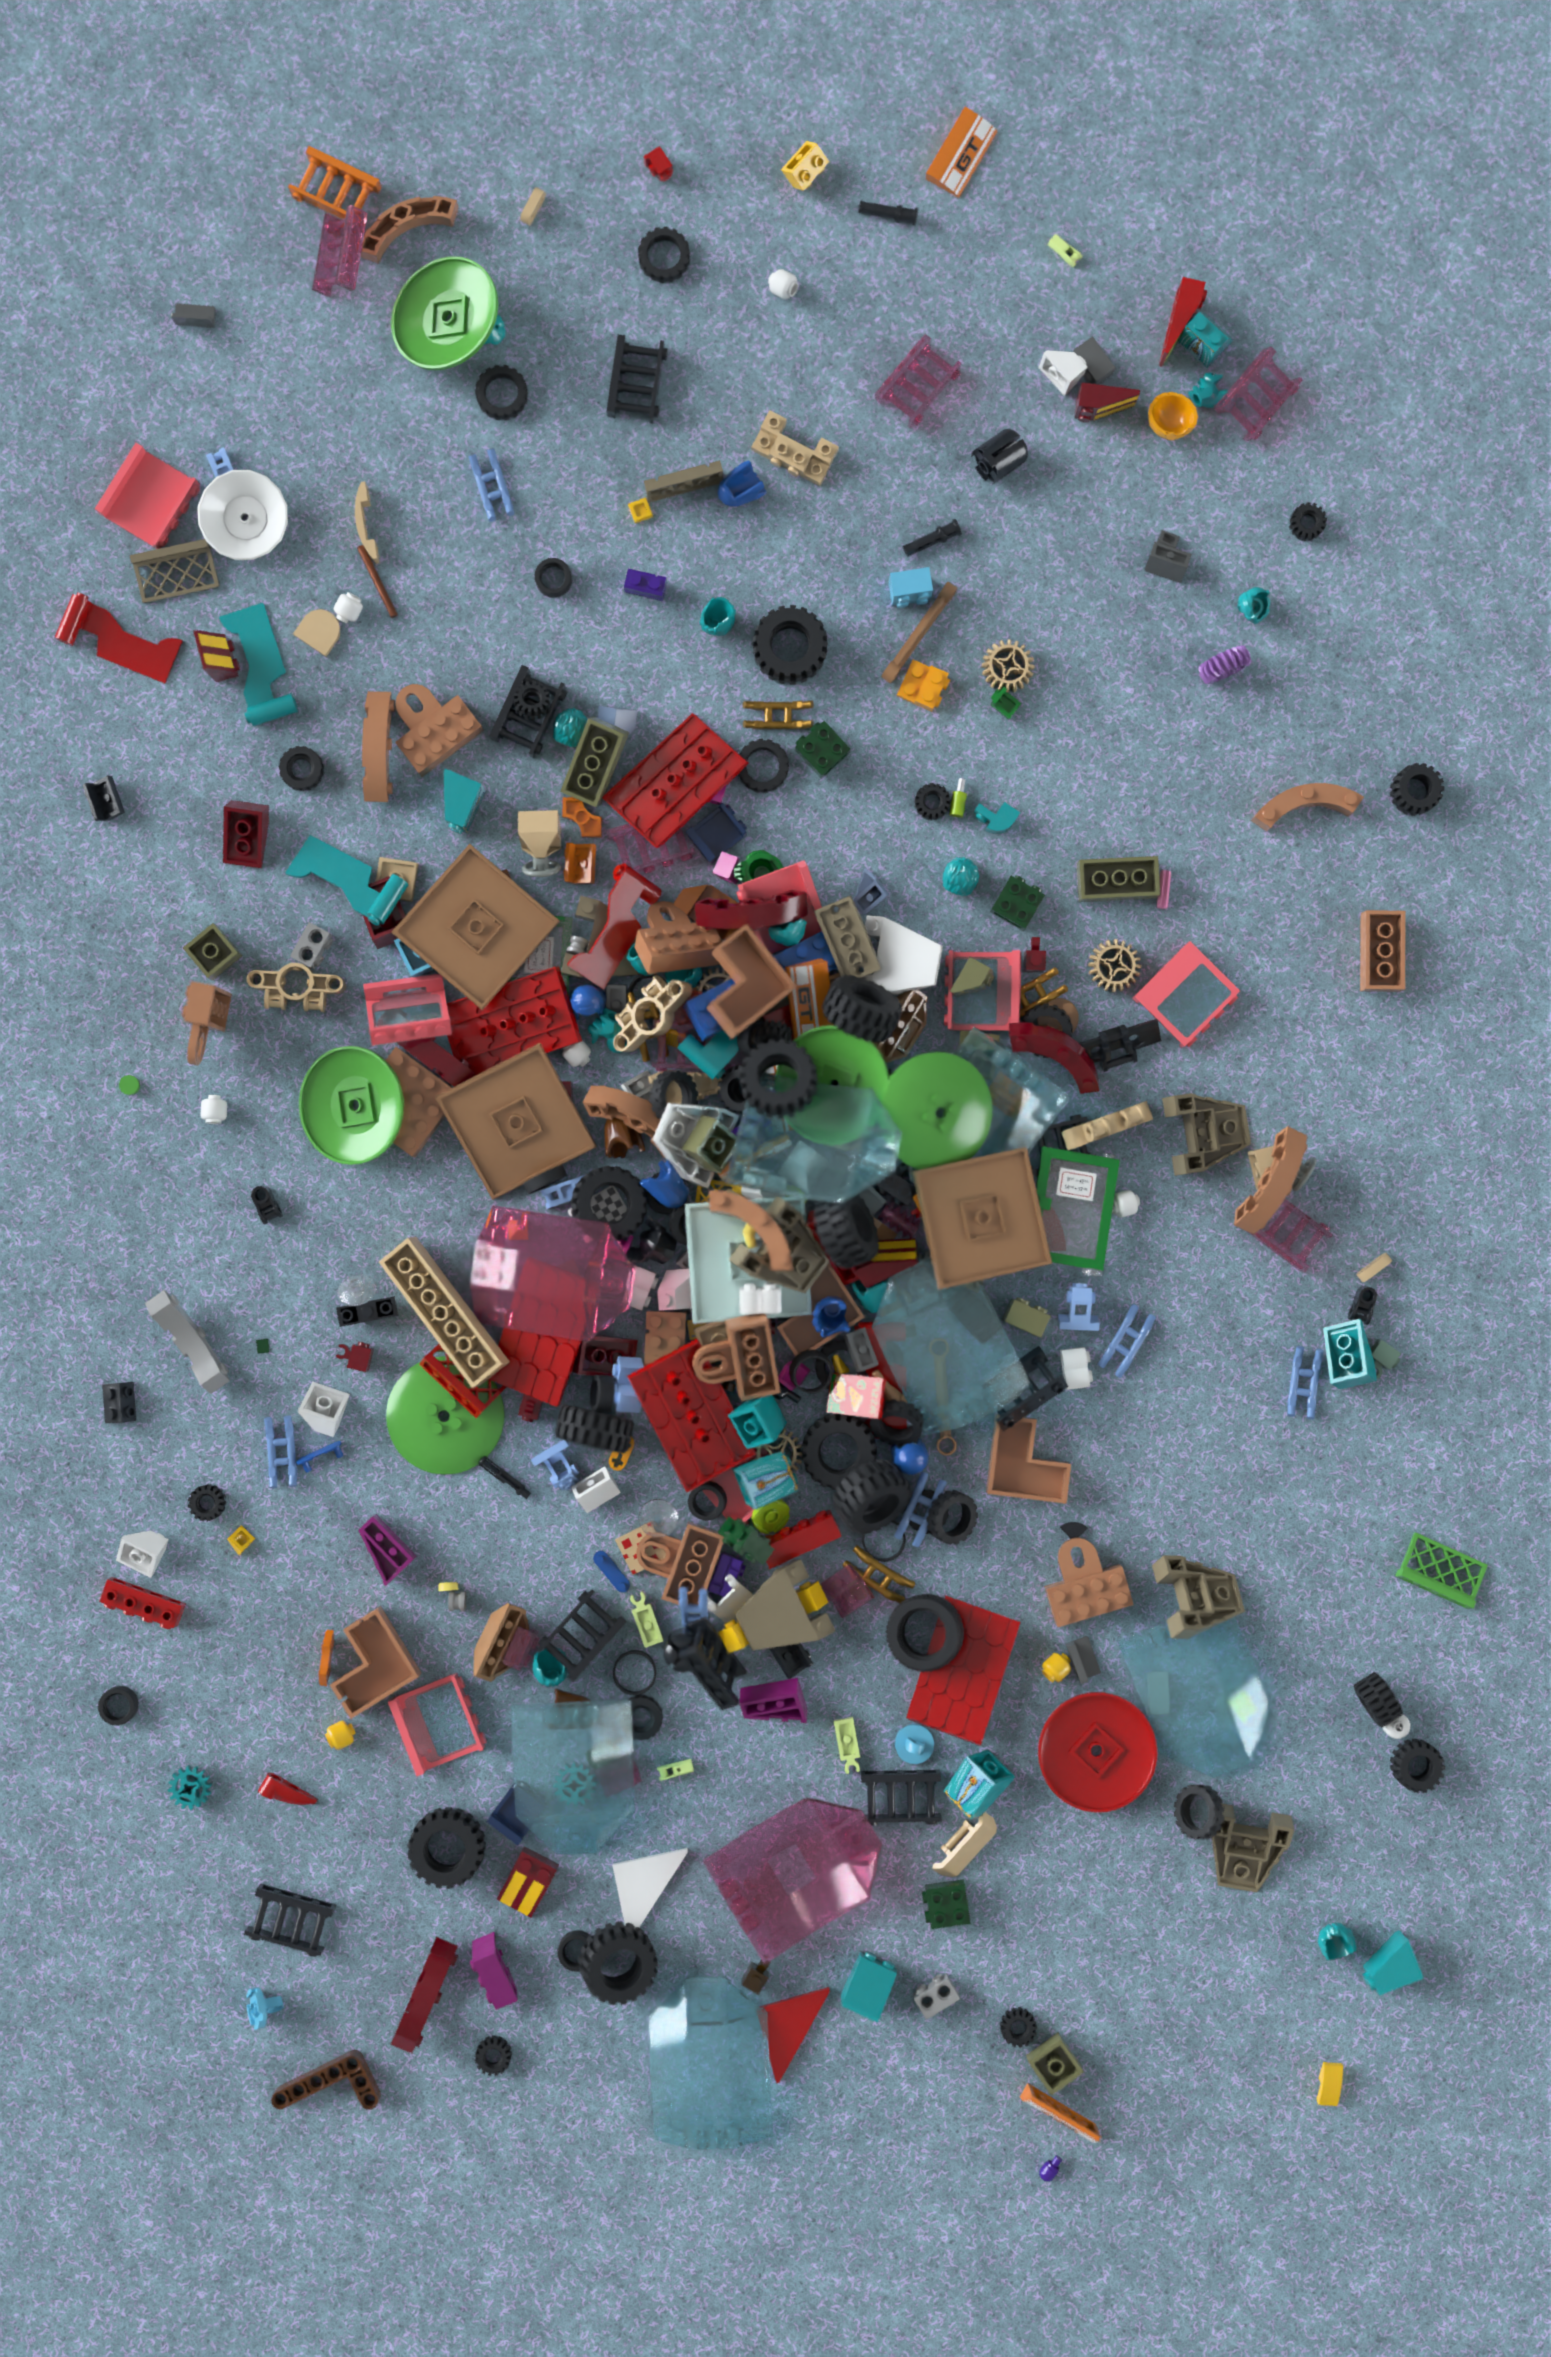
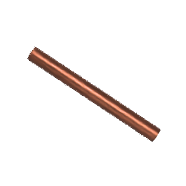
M363 545L358 546L357 550L390 617L398 616Z

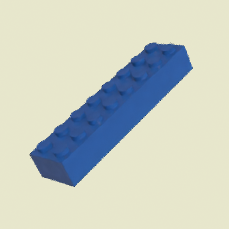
M822 931L773 956L784 971L787 966L819 958L828 962L829 974L838 969ZM732 978L687 1001L683 1006L702 1042L724 1030L708 1011L707 1007L735 984Z

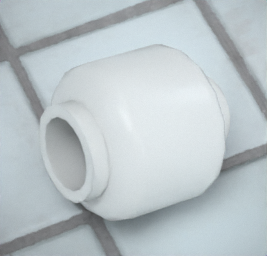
M779 269L769 277V288L774 295L782 299H788L796 294L798 282L794 274L784 269Z
M350 592L341 594L334 606V611L338 614L337 618L344 623H347L348 620L356 621L363 609L361 599Z
M583 1040L582 1042L562 1048V1056L573 1067L579 1065L583 1067L590 1061L591 1049Z
M209 1095L208 1099H204L201 1102V1118L207 1124H221V1121H224L227 1117V1102L221 1099L219 1095Z
M1131 1190L1115 1193L1112 1213L1120 1218L1134 1215L1140 1205L1138 1195L1134 1194Z
M1403 1714L1384 1726L1383 1730L1390 1737L1401 1739L1410 1731L1409 1719Z

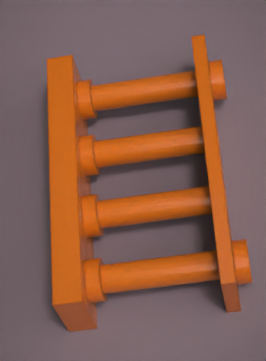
M308 146L305 153L310 164L299 187L289 184L288 188L292 197L298 202L305 201L343 219L350 227L354 228L357 226L362 228L363 224L358 215L369 193L373 191L379 194L382 188L379 179ZM321 166L327 170V174L316 196L306 192V189L316 169ZM340 175L344 177L345 181L334 203L331 204L323 200L334 176ZM357 183L361 185L362 191L350 213L342 209L341 206L351 185Z

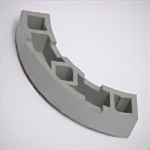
M163 1290L145 1303L148 1312L164 1331L169 1330L171 1332L175 1345L183 1356L189 1357L193 1363L191 1368L199 1384L212 1394L230 1381L227 1375L229 1370L223 1362H220L205 1339V1331L200 1326L197 1327L179 1305L180 1302L177 1297Z

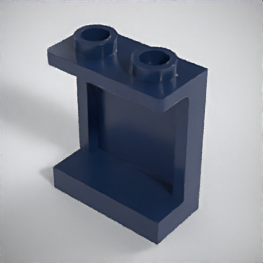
M723 803L719 804L717 809L697 825L685 831L687 837L710 865L720 857L722 851L726 853L747 836L745 831L747 829L746 825L741 820L737 821L733 816L735 812L728 804L726 806Z
M518 1780L514 1782L486 1821L517 1846L548 1805L546 1797L539 1792L534 1793L530 1790V1785L523 1780L521 1782Z

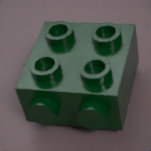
M825 721L821 724L819 722L814 724L810 729L811 733L806 737L804 735L796 741L797 745L795 746V751L821 779L850 754L851 751L847 744Z
M1011 875L990 912L1024 931L1045 894L1042 893L1043 890L1039 887L1027 885L1025 883L1026 880L1018 875L1013 877Z
M728 1517L717 1532L723 1537L722 1542L729 1547L734 1545L733 1550L741 1556L746 1554L745 1558L753 1564L757 1561L764 1565L775 1550L769 1545L770 1540L762 1534L758 1536L759 1531L749 1525L746 1528L747 1524L741 1519L737 1518L735 1521Z
M964 1879L925 1884L922 1898L923 1904L927 1903L928 1911H924L926 1924L930 1923L931 1929L971 1924Z

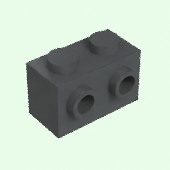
M1093 336L1073 350L1077 356H1081L1086 362L1087 369L1083 377L1087 383L1099 385L1113 375L1115 366Z

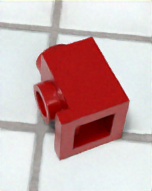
M660 146L643 156L644 165L648 167L653 177L657 176L659 181L662 182L667 181L671 177L673 166Z

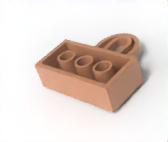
M412 684L404 687L396 697L395 706L397 713L410 731L395 743L421 777L425 776L484 731L481 724L458 695L441 706L429 689L419 684ZM410 695L417 696L423 704L421 712H414L407 704V698Z
M660 901L649 907L647 922L650 928L638 929L634 946L648 974L720 965L712 955L714 949L722 943L716 929L706 930L705 927L697 926L696 922L691 923L686 913L675 907L672 902ZM661 913H667L672 921H666Z
M191 981L190 986H187L186 989L188 1000L187 1005L183 1007L182 1017H184L185 1022L192 1024L187 1051V1060L191 1065H200L204 1056L209 1029L225 1032L232 993L215 985Z
M763 1313L725 1320L728 1340L707 1344L701 1347L694 1355L693 1369L701 1381L715 1384L735 1379L737 1393L741 1401L780 1393L769 1322ZM722 1360L721 1365L718 1367L702 1368V1364L705 1361Z
M688 1521L682 1540L659 1532L650 1533L642 1538L637 1547L639 1564L649 1572L668 1578L661 1599L679 1605V1589L686 1587L688 1604L699 1605V1591L701 1589L707 1590L723 1545V1537L717 1533L718 1531ZM649 1545L656 1546L665 1550L666 1556L664 1559L648 1556L645 1548Z
M1071 1538L1061 1545L1058 1551V1564L1063 1581L1044 1586L1057 1627L1134 1605L1123 1567L1120 1564L1102 1569L1095 1547L1083 1538ZM1073 1547L1081 1548L1084 1558V1564L1081 1567L1074 1566L1071 1556V1549Z

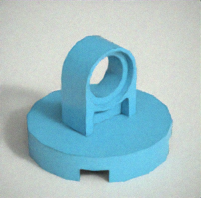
M912 1723L898 1731L895 1737V1748L903 1761L909 1764H919L925 1762L931 1756L934 1750V1740L926 1727L921 1724Z
M259 1987L248 1990L247 1998L250 1997V2004L247 2005V2012L251 2026L255 2025V2030L262 2029L266 2025L267 2014L284 2008L282 1997L276 1996L264 1999V1995Z

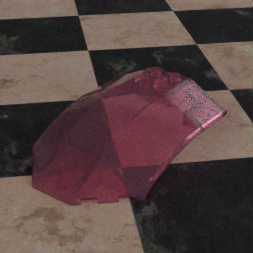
M493 1205L475 1246L470 1280L474 1315L482 1324L555 1337L591 1341L600 1330L605 1329L615 1321L618 1315L630 1308L635 1267L625 1256L624 1249L612 1235L611 1228L607 1223Z
M806 1797L759 1823L702 1861L743 1932L765 1965L819 1928L859 1905L870 1901L871 1888L875 1879L882 1843L862 1810Z

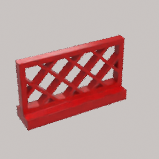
M440 1344L419 1363L429 1375L476 1419L507 1388L502 1386L500 1389H491V1380H487L488 1389L478 1387L467 1388L464 1385L465 1378L461 1372L460 1375L450 1372L449 1365L455 1364L449 1361V1356L446 1352L445 1361H438L433 1356L436 1352H445ZM478 1392L488 1393V1401L485 1404L478 1398Z

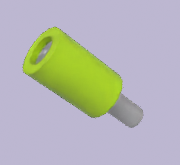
M965 779L958 780L957 791L952 793L950 816L964 817L967 793L964 792Z

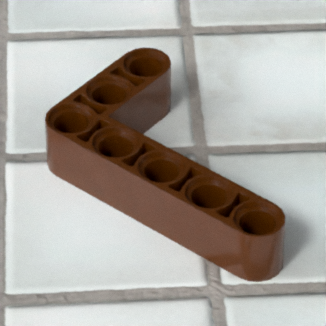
M351 2050L279 2086L271 2097V2104L276 2109H284L348 2077L361 2106L366 2110L374 2109L377 2106L381 2092L363 2054L358 2050ZM349 2059H356L358 2064L352 2065L349 2062ZM332 2067L338 2068L339 2071H340V2073H338V2074L333 2073V2072L331 2071V2068H332ZM314 2076L320 2077L321 2080H322V2082H320V2083L315 2082L314 2079H313V2077H314ZM363 2076L367 2082L361 2083L357 2077ZM301 2085L304 2091H298L295 2086ZM277 2094H283L286 2100H280ZM366 2095H373L375 2097V2100H368Z

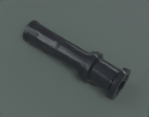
M860 200L859 214L894 219L896 223L901 221L912 223V226H916L919 208H904L902 205L893 207Z
M953 519L951 523L942 527L938 526L936 531L902 547L906 556L909 557L936 543H945L951 537L960 536L962 532L957 520Z

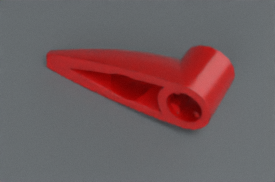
M271 1772L266 1775L258 1789V1792L265 1798L276 1799L289 1804L311 1805L315 1804L318 1800L308 1792Z

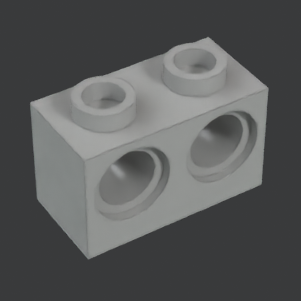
M309 922L290 957L312 969H315L316 966L319 967L324 958L322 954L333 943V939H331L333 935ZM321 933L322 941L315 943L314 936ZM311 950L313 957L310 960H305L304 954Z
M947 1973L935 1976L931 1983L926 1986L925 1984L920 1985L915 1989V1993H913L914 2000L926 2020L960 2000V1995ZM942 1986L949 1987V1990L946 1993H941L939 1991L940 1987ZM925 1996H930L932 1998V2001L930 2003H924L922 2002V1999Z

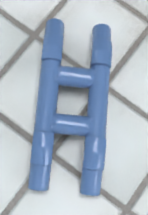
M492 448L487 450L493 472L482 475L476 454L468 456L490 522L496 520L491 501L501 497L507 515L513 516L515 514L495 449ZM496 479L499 490L488 493L485 482Z
M1134 1304L1131 1305L1117 1333L1098 1362V1365L1104 1368L1112 1358L1115 1350L1123 1354L1125 1357L1115 1372V1375L1119 1378L1129 1368L1156 1319L1154 1315L1149 1314L1140 1332L1129 1327L1139 1309ZM1125 1333L1135 1339L1130 1349L1120 1344Z
M1297 1346L1292 1363L1293 1368L1287 1400V1416H1295L1297 1395L1308 1397L1307 1419L1313 1420L1315 1419L1317 1388L1324 1350L1316 1349L1312 1370L1300 1368L1304 1347ZM1299 1376L1311 1377L1309 1389L1298 1388Z
M290 1415L284 1417L286 1438H274L275 1431L272 1418L266 1417L264 1418L268 1450L269 1488H277V1466L289 1465V1486L296 1487L297 1465L292 1417ZM287 1445L288 1457L276 1458L275 1446Z
M921 1472L910 1502L894 1535L895 1538L901 1539L909 1521L919 1524L920 1527L912 1543L915 1547H920L928 1530V1522H926V1517L929 1515L928 1509L933 1505L931 1504L932 1501L936 1500L939 1494H943L947 1483L944 1480H939L932 1499L921 1495L928 1478L926 1472ZM917 1502L928 1506L924 1518L913 1513Z
M681 1587L679 1589V1607L682 1625L685 1628H690L688 1626L689 1622L706 1617L710 1622L707 1590L701 1589L699 1591V1605L688 1604L687 1588ZM689 1612L700 1613V1615H698V1614H689Z

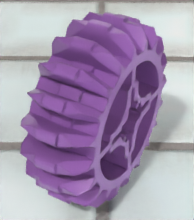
M1245 646L1233 647L1202 663L1198 668L1199 675L1205 684L1218 682L1249 666L1252 662L1251 655Z

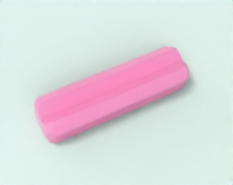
M1162 870L1159 878L1160 896L1157 899V908L1167 909L1171 871Z

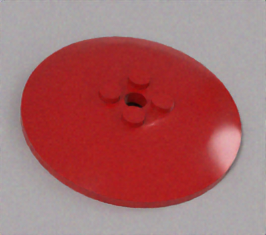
M1088 1692L1066 1700L1048 1717L1039 1737L1038 1761L1046 1783L1062 1801L1074 1808L1087 1812H1109L1128 1805L1146 1789L1156 1768L1157 1742L1149 1721L1134 1704L1111 1693ZM1094 1745L1101 1746L1102 1751L1099 1755L1091 1753V1748Z

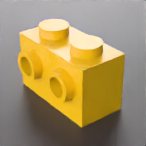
M806 141L781 171L794 188L804 191L810 187L816 176L824 171L829 160L818 144Z

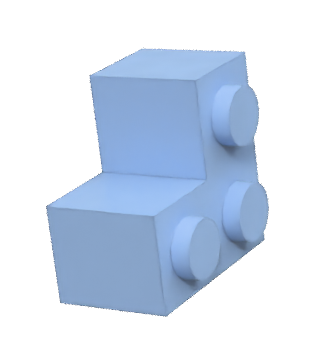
M618 1356L617 1363L613 1364L612 1373L615 1384L613 1403H615L617 1412L640 1413L642 1405L627 1375L643 1367L641 1358Z

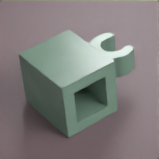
M1377 1339L1371 1348L1375 1368L1377 1369V1379L1382 1376V1367L1389 1370L1395 1368L1400 1362L1399 1356L1402 1354L1380 1339Z

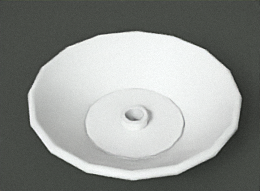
M231 470L216 477L204 489L198 505V525L206 542L219 554L234 560H254L270 553L282 540L288 524L287 504L280 489L267 476L252 470ZM248 515V520L243 521L242 516Z

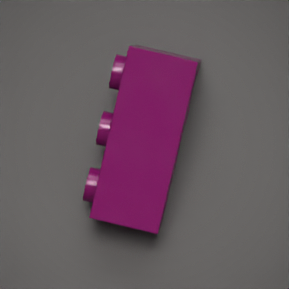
M377 1514L373 1515L358 1530L385 1587L417 1557Z
M798 1678L740 1688L739 1705L744 1719L769 1720V1718L782 1719V1722H788V1719L807 1723V1705Z
M492 1932L472 1941V1960L470 1964L474 1972L477 1971L479 1975L478 1981L481 1988L485 1987L487 1991L486 1997L489 2004L492 2003L495 2010L517 2002L518 1990L509 1968L505 1966L501 1957L503 1956L502 1950H498L496 1947V1935Z

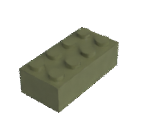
M594 716L588 718L560 792L594 807L602 805V797L607 792L629 732Z
M1158 856L1079 860L1077 862L1078 902L1158 898L1160 896Z

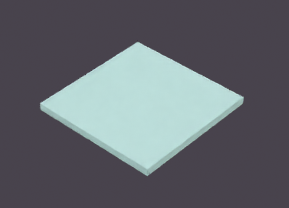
M805 1196L780 1197L798 1210L806 1223ZM775 1198L748 1200L766 1211ZM710 1202L685 1204L693 1324L724 1322L727 1319L750 1315L741 1314L740 1287H744V1284L749 1283L756 1284V1287H763L765 1283L770 1282L751 1277L728 1260L740 1244L747 1247L743 1235L746 1223L729 1215L711 1213ZM757 1232L755 1234L757 1246L750 1249L753 1253H756L764 1243ZM776 1284V1286L781 1288V1313L765 1314L767 1318L812 1315L810 1288L805 1294Z

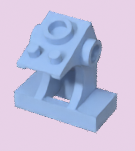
M1072 1283V1287H1069L1066 1301L1070 1303L1069 1314H1058L1059 1329L1099 1331L1100 1323L1098 1316L1091 1315V1305L1095 1304L1096 1294L1092 1292V1288L1087 1287V1283ZM1086 1305L1085 1314H1075V1306Z
M566 1440L558 1442L531 1459L534 1466L541 1462L546 1464L552 1474V1477H550L551 1483L555 1488L559 1487L562 1491L571 1489L579 1481L577 1477L579 1474L578 1469L574 1464L570 1465L562 1451L570 1445ZM562 1460L567 1470L558 1475L552 1464Z

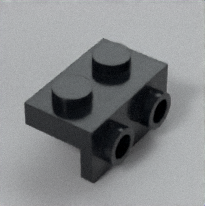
M105 776L94 783L83 784L85 796L95 821H110L125 813L112 776Z
M888 1168L883 1171L874 1184L877 1187V1192L883 1196L888 1194L893 1198L892 1202L901 1208L903 1205L907 1207L917 1193L915 1186Z
M134 1382L102 1384L105 1424L136 1421Z
M801 1643L769 1648L788 1679L793 1678L805 1668L813 1665L811 1655L807 1650H804Z

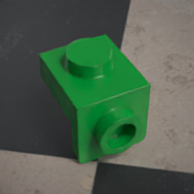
M1003 687L1001 691L997 689L991 696L993 701L990 706L1009 720L1022 703L1006 692V687Z

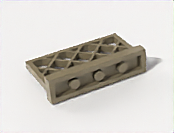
M205 539L129 555L134 567L142 603L220 587L211 545ZM207 553L208 562L205 567L195 562L199 554ZM180 558H187L191 561L186 571L176 566ZM162 562L172 565L167 575L157 570ZM193 564L203 569L198 579L188 574ZM148 566L153 570L148 579L141 576L139 567ZM174 568L184 573L179 583L169 578ZM206 571L213 576V584L205 585L200 581ZM155 572L165 577L160 587L150 582ZM186 576L196 581L190 589H186L181 585ZM167 580L177 585L172 593L162 590ZM148 584L158 589L153 597L146 598L145 589Z

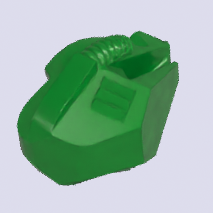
M756 850L749 853L745 861L740 862L734 867V875L736 879L744 883L782 869L784 866L774 855L765 850Z

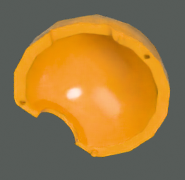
M1175 392L1162 393L1156 396L1149 406V425L1157 436L1165 440H1176L1184 437L1197 424L1198 414L1196 407L1190 399L1182 394Z

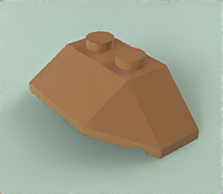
M919 989L905 991L897 996L902 1005V1015L892 1036L883 1042L872 1041L886 1063L906 1057L926 1025V1003L928 997Z
M507 1603L490 1615L474 1649L473 1675L475 1677L492 1682L495 1680V1677L503 1674L513 1666L530 1631L524 1608Z

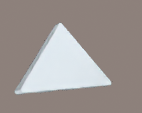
M687 1848L614 1863L612 1865L625 1926L626 1923H631L635 1928L640 1927L688 1853Z

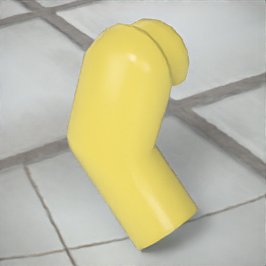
M746 1223L743 1235L748 1249L757 1246L755 1239L756 1231Z

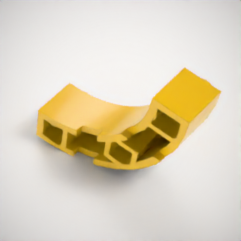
M807 1581L799 1586L800 1589L795 1590L806 1614L817 1611L829 1603L818 1581L812 1584L810 1581ZM733 1619L724 1624L725 1628L718 1632L728 1654L749 1645L738 1620L735 1621Z

